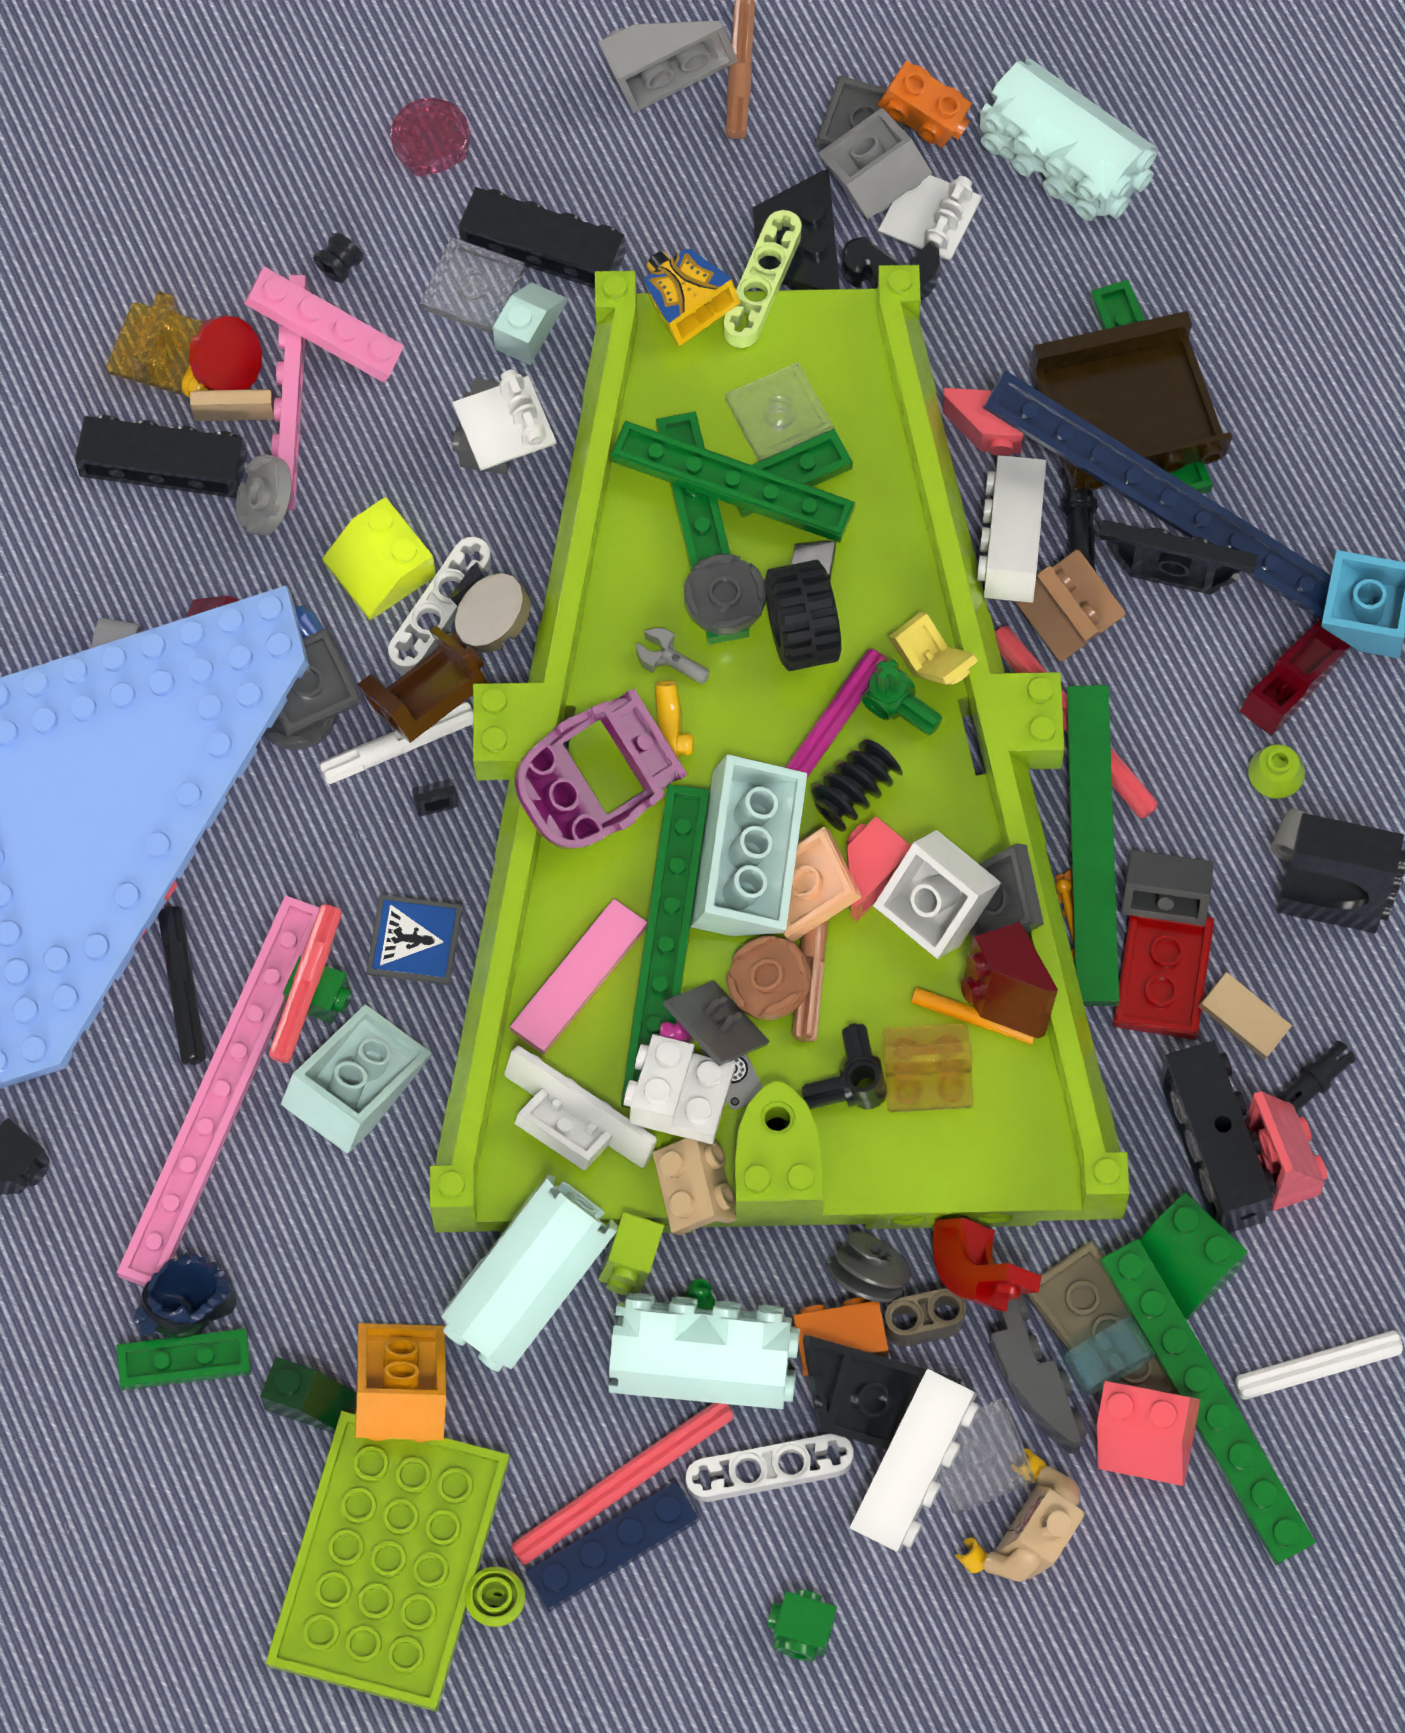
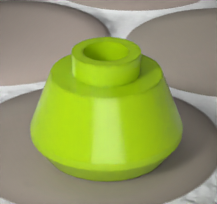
M1276 744L1262 748L1252 757L1248 768V775L1252 786L1260 794L1269 798L1282 799L1293 795L1300 789L1305 778V767L1302 759L1294 750L1288 746Z
M489 1567L479 1571L471 1578L466 1587L465 1603L467 1610L477 1622L485 1626L501 1627L511 1623L520 1615L525 1605L526 1595L522 1581L514 1572L503 1567Z

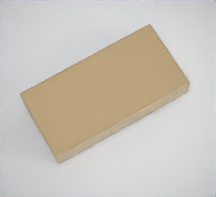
M269 389L190 392V406L194 421L274 420V401L272 392Z
M1228 972L1221 976L1198 1006L1263 1060L1271 1054L1292 1027L1290 1023Z

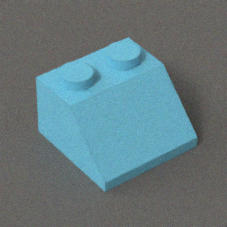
M1336 550L1321 627L1360 652L1400 659L1405 636V562Z

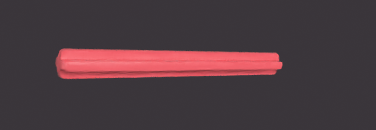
M1004 625L995 631L1000 654L1016 673H1048L1010 627ZM1062 690L1063 729L1068 733L1067 694ZM1111 747L1112 786L1136 815L1144 819L1157 809L1158 802Z
M712 1403L513 1542L511 1548L516 1558L523 1565L534 1560L729 1423L734 1417L732 1409L728 1404Z

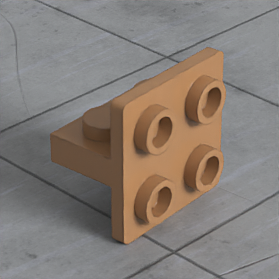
M1075 550L1055 566L1051 567L1049 565L1037 574L1038 578L1035 582L1033 603L1015 601L1060 662H1064L1122 619L1126 614L1080 550Z

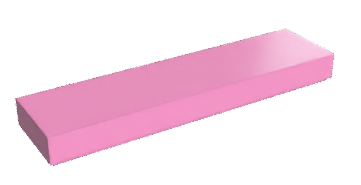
M613 899L511 1024L510 1031L542 1055H545L645 932L648 922Z

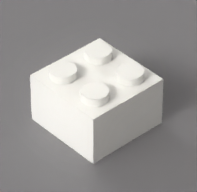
M936 830L912 844L873 906L935 958L939 959L961 946L1001 882Z

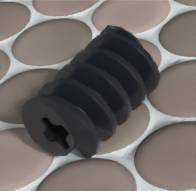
M865 739L861 741L858 747L859 751H851L847 755V762L842 761L835 766L836 774L828 773L824 776V785L817 784L812 788L811 793L815 807L827 822L841 832L847 829L841 817L846 816L853 821L858 819V814L853 807L855 804L865 810L870 807V803L865 796L867 793L875 798L882 796L877 786L878 782L891 787L894 783L889 772L893 771L901 776L903 774L900 765L890 752L872 740Z

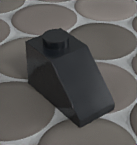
M6 1118L0 1125V1195L20 1194L28 1185L33 1187L43 1179L48 1171L47 1166L50 1161L45 1149L10 1119Z

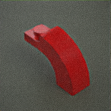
M965 1218L935 1220L933 1231L934 1262L941 1281L953 1294L992 1310L1007 1312L1009 1299L1017 1300L1020 1294L1039 1292L1041 1275L1011 1263L994 1264L992 1246L995 1230Z

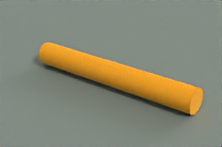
M918 987L915 989L911 1001L912 1004L1033 1045L1034 1037L981 1018L973 1006Z

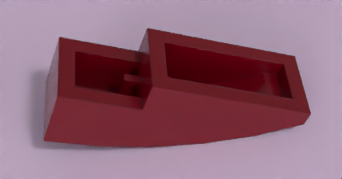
M1321 619L1277 660L1272 671L1249 692L1239 711L1271 736L1302 706L1351 648L1349 644L1321 627Z

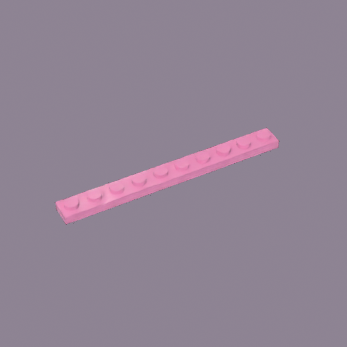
M286 895L284 896L117 1270L118 1277L145 1287L147 1282L151 1280L152 1274L158 1273L165 1262L174 1258L286 1005L283 991L299 956H302L307 940H309L319 907Z

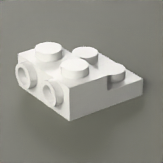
M653 1034L649 1046L641 1044L637 1054L635 1069L641 1070L638 1082L630 1080L626 1090L624 1105L630 1107L629 1124L713 1145L733 1079L735 1064L728 1062L718 1066L712 1058L694 1054V1044Z

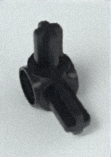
M849 1024V1027L842 1031L848 1061L844 1063L843 1069H840V1076L805 1084L802 1087L803 1099L809 1109L847 1101L849 1107L857 1106L862 1109H873L885 1101L887 1085L884 1080L881 1061L872 1054L868 1030L864 1024ZM874 1079V1082L866 1088L856 1087L861 1080Z

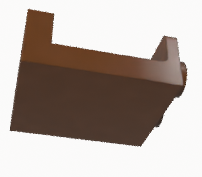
M437 626L429 631L437 642L438 649L388 688H385L371 675H368L357 684L376 714L409 743L472 696L473 684L488 683L480 670L484 666V662L471 646L466 648L454 632H450L447 635Z

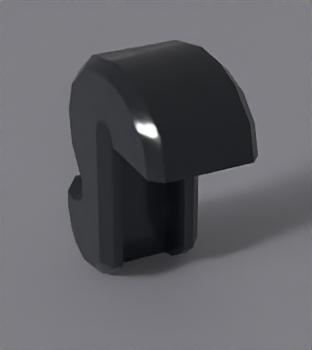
M865 237L851 239L843 248L842 274L845 280L853 287L859 288L862 286V281L869 280L872 289H877L879 266L902 265ZM932 240L923 247L909 264L919 265L921 301L930 295L939 278V249Z

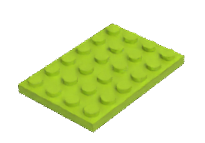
M341 1411L265 1664L273 1669L438 1712L467 1611L465 1603L466 1587L471 1578L478 1573L510 1462V1455L444 1438V1440H430L428 1442H416L411 1439L373 1441L367 1438H355L356 1414Z

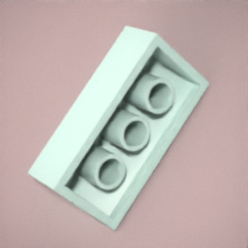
M728 754L713 770L691 921L692 928L728 936L774 934L786 931L807 773Z

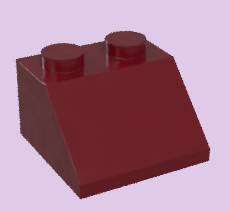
M1021 922L974 936L970 954L967 956L964 978L961 980V990L965 1000L969 1004L973 1003L979 1016L983 1019L1037 1039L1044 1037L1058 988Z

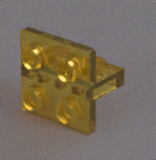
M158 291L152 307L137 302L132 303L106 365L107 372L111 375L176 394L182 393V379L190 365V343L193 335H197L202 328L199 326L203 321L180 315L176 309L174 296Z
M966 1024L886 1028L883 1030L887 1109L889 1112L961 1109L973 1106L972 1045L969 1042L968 1026Z

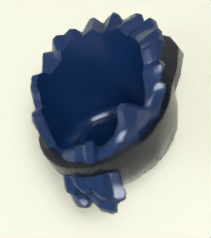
M185 1253L176 1261L170 1259L165 1262L158 1273L152 1274L151 1280L145 1285L141 1295V1304L135 1310L133 1321L136 1325H139L138 1331L140 1336H151L154 1331L174 1338L190 1337L199 1334L211 1321L232 1313L237 1303L235 1292L231 1287L232 1283L225 1278L226 1271L218 1269L217 1262L206 1263L204 1257H200L195 1253L191 1256Z

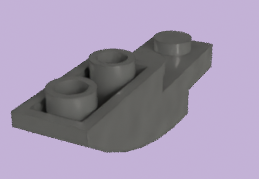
M1020 1295L1017 1300L1009 1299L1007 1312L996 1311L1002 1330L991 1333L989 1343L998 1369L1008 1388L1032 1421L1052 1441L1068 1453H1077L1080 1451L1081 1438L1086 1436V1430L1080 1412L1072 1413L1067 1398L1073 1395L1068 1375L1065 1370L1058 1371L1055 1359L1041 1364L1037 1363V1361L1042 1360V1353L1036 1336H1028L1024 1321L1029 1320L1024 1298Z

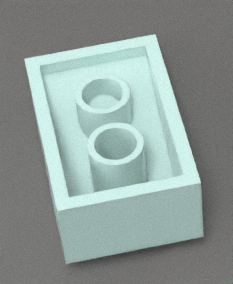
M365 1004L292 1074L280 1105L348 1154L372 1131L429 1060L432 1052Z

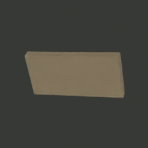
M1092 1240L1042 1274L1038 1293L1023 1294L1101 1398L1105 1381L1175 1394L1100 1265L1099 1261L1104 1256Z

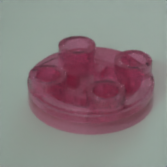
M439 98L415 100L404 106L392 122L390 135L393 151L399 161L416 176L422 177L429 173L445 171L455 166L458 162H462L468 156L470 133L467 119L457 106Z

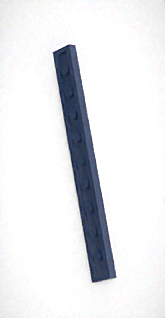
M1008 371L1001 375L982 408L1187 537H1200L1209 540L1214 545L1258 554L1255 571L1251 574L1243 572L1319 620H1323L1331 579L1329 573Z

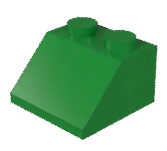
M1186 1192L1151 1225L1140 1239L1141 1244L1186 1321L1243 1267L1248 1253L1237 1240Z

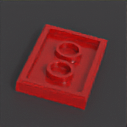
M1133 915L1129 916L1119 982V1006H1116L1113 1027L1197 1040L1202 1010L1198 1006L1204 996L1215 918L1206 917L1205 926Z

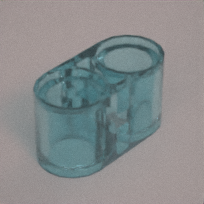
M1127 1317L1075 1346L1062 1359L1085 1396H1090L1101 1391L1105 1381L1116 1382L1148 1363L1156 1354L1134 1319Z

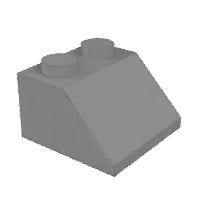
M880 108L818 152L822 161L853 204L867 219L886 210L891 202L907 191L917 188L925 178L932 174L913 140L883 108Z

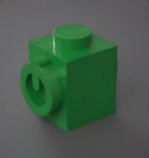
M797 1589L796 1594L786 1591L782 1604L774 1601L767 1624L768 1628L774 1629L773 1649L788 1657L806 1662H813L816 1656L824 1658L836 1619L837 1606L821 1602L822 1597L819 1594L808 1590Z

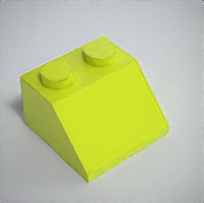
M386 497L354 517L322 558L323 563L369 621L426 584L436 575L433 555Z

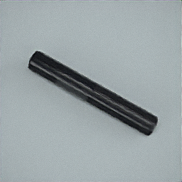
M167 906L159 912L158 920L180 1058L184 1065H198L205 1061L206 1053L183 911L180 907Z

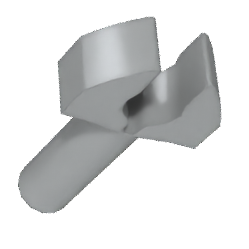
M654 628L644 631L645 639L658 644L661 647V651L651 652L644 646L636 643V653L641 666L652 673L658 666L668 665L700 684H704L709 678V669L674 650L675 634L665 628Z

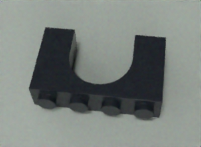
M1302 813L1292 859L1288 860L1284 874L1277 913L1376 934L1380 920L1388 921L1391 907L1394 905L1396 893L1399 891L1402 876L1405 874V850H1402L1404 834Z

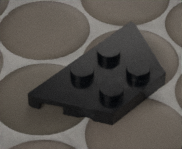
M822 170L753 207L755 244L766 220L772 213L780 210L791 211L801 221L800 243L782 282L783 285H787L792 290L840 289L829 170ZM783 226L780 231H777V244L781 245L784 233L790 231L789 227ZM764 256L758 262L761 267L769 270L775 269L781 264L778 258L774 256Z
M1102 520L1099 532L1101 540H1111L1113 542L1111 553L1118 561L1123 563V568L1130 577L1208 595L1219 591L1221 586L1236 582L1239 572L1242 570L1249 574L1253 573L1258 554L1214 545L1209 540L1200 537L1187 539L1174 536L1169 531L1161 528L1147 530Z
M804 1334L803 1346L817 1430L888 1449L927 1369ZM935 1372L949 1380L961 1384L962 1379Z

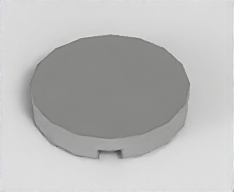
M262 454L255 457L247 465L245 473L250 474L246 483H240L236 498L237 519L241 527H246V532L258 536L269 535L279 526L286 513L291 491L290 470L285 460L278 456Z

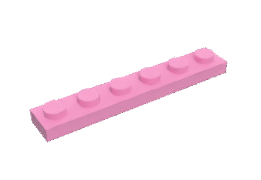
M289 275L291 282L308 291L305 275ZM279 326V350L285 351L284 362L277 361L276 383L277 386H282V398L275 397L274 421L280 422L279 434H272L271 450L272 455L285 460L290 470L291 491L287 510H295L306 339L284 326Z

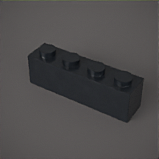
M475 187L458 226L460 245L594 289L595 271H618L625 256V235L619 233L617 229L609 225L597 226L584 222L578 216L571 213L559 214L547 210L539 203L533 201L522 202L512 199L496 189L484 190Z
M110 415L84 416L75 455V462L80 477L237 498V490L242 482L247 459L244 439L231 432L205 433L198 432V430L189 426L169 428L158 426L156 423L147 420L133 423L119 421Z

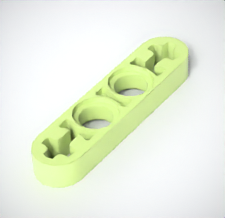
M776 211L766 220L736 289L741 303L725 314L723 334L725 340L734 347H749L759 338L800 243L801 221L791 211ZM783 226L789 227L790 231L784 233L781 245L777 244V231H780ZM764 256H774L778 258L781 264L777 268L769 270L761 267L758 262ZM751 288H760L765 291L767 296L762 301L753 302L748 300L744 294ZM744 312L749 314L748 328L745 327L742 332L735 331V327L741 325Z

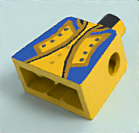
M684 249L672 259L665 252L660 251L653 254L647 262V268L651 274L645 277L644 285L655 309L679 347L741 303L732 279L691 249Z

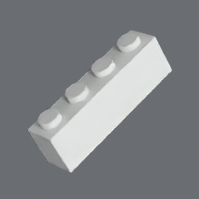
M998 455L996 472L988 471L986 495L994 497L993 500L985 499L983 523L991 524V528L982 527L980 552H988V556L979 557L977 580L985 581L984 598L1033 603L1046 460Z
M929 1369L926 1370L852 1521L850 1529L899 1553L904 1545L909 1548L912 1547L922 1527V1524L916 1522V1519L923 1505L931 1508L941 1488V1484L935 1482L942 1466L951 1467L961 1445L954 1441L961 1427L964 1426L969 1429L978 1413L980 1405L974 1402L977 1393Z

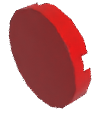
M216 316L205 320L199 326L202 328L197 335H193L190 343L189 362L193 376L198 383H202L208 389L206 391L248 390L256 381L261 369L262 350L258 336L252 327L239 317Z

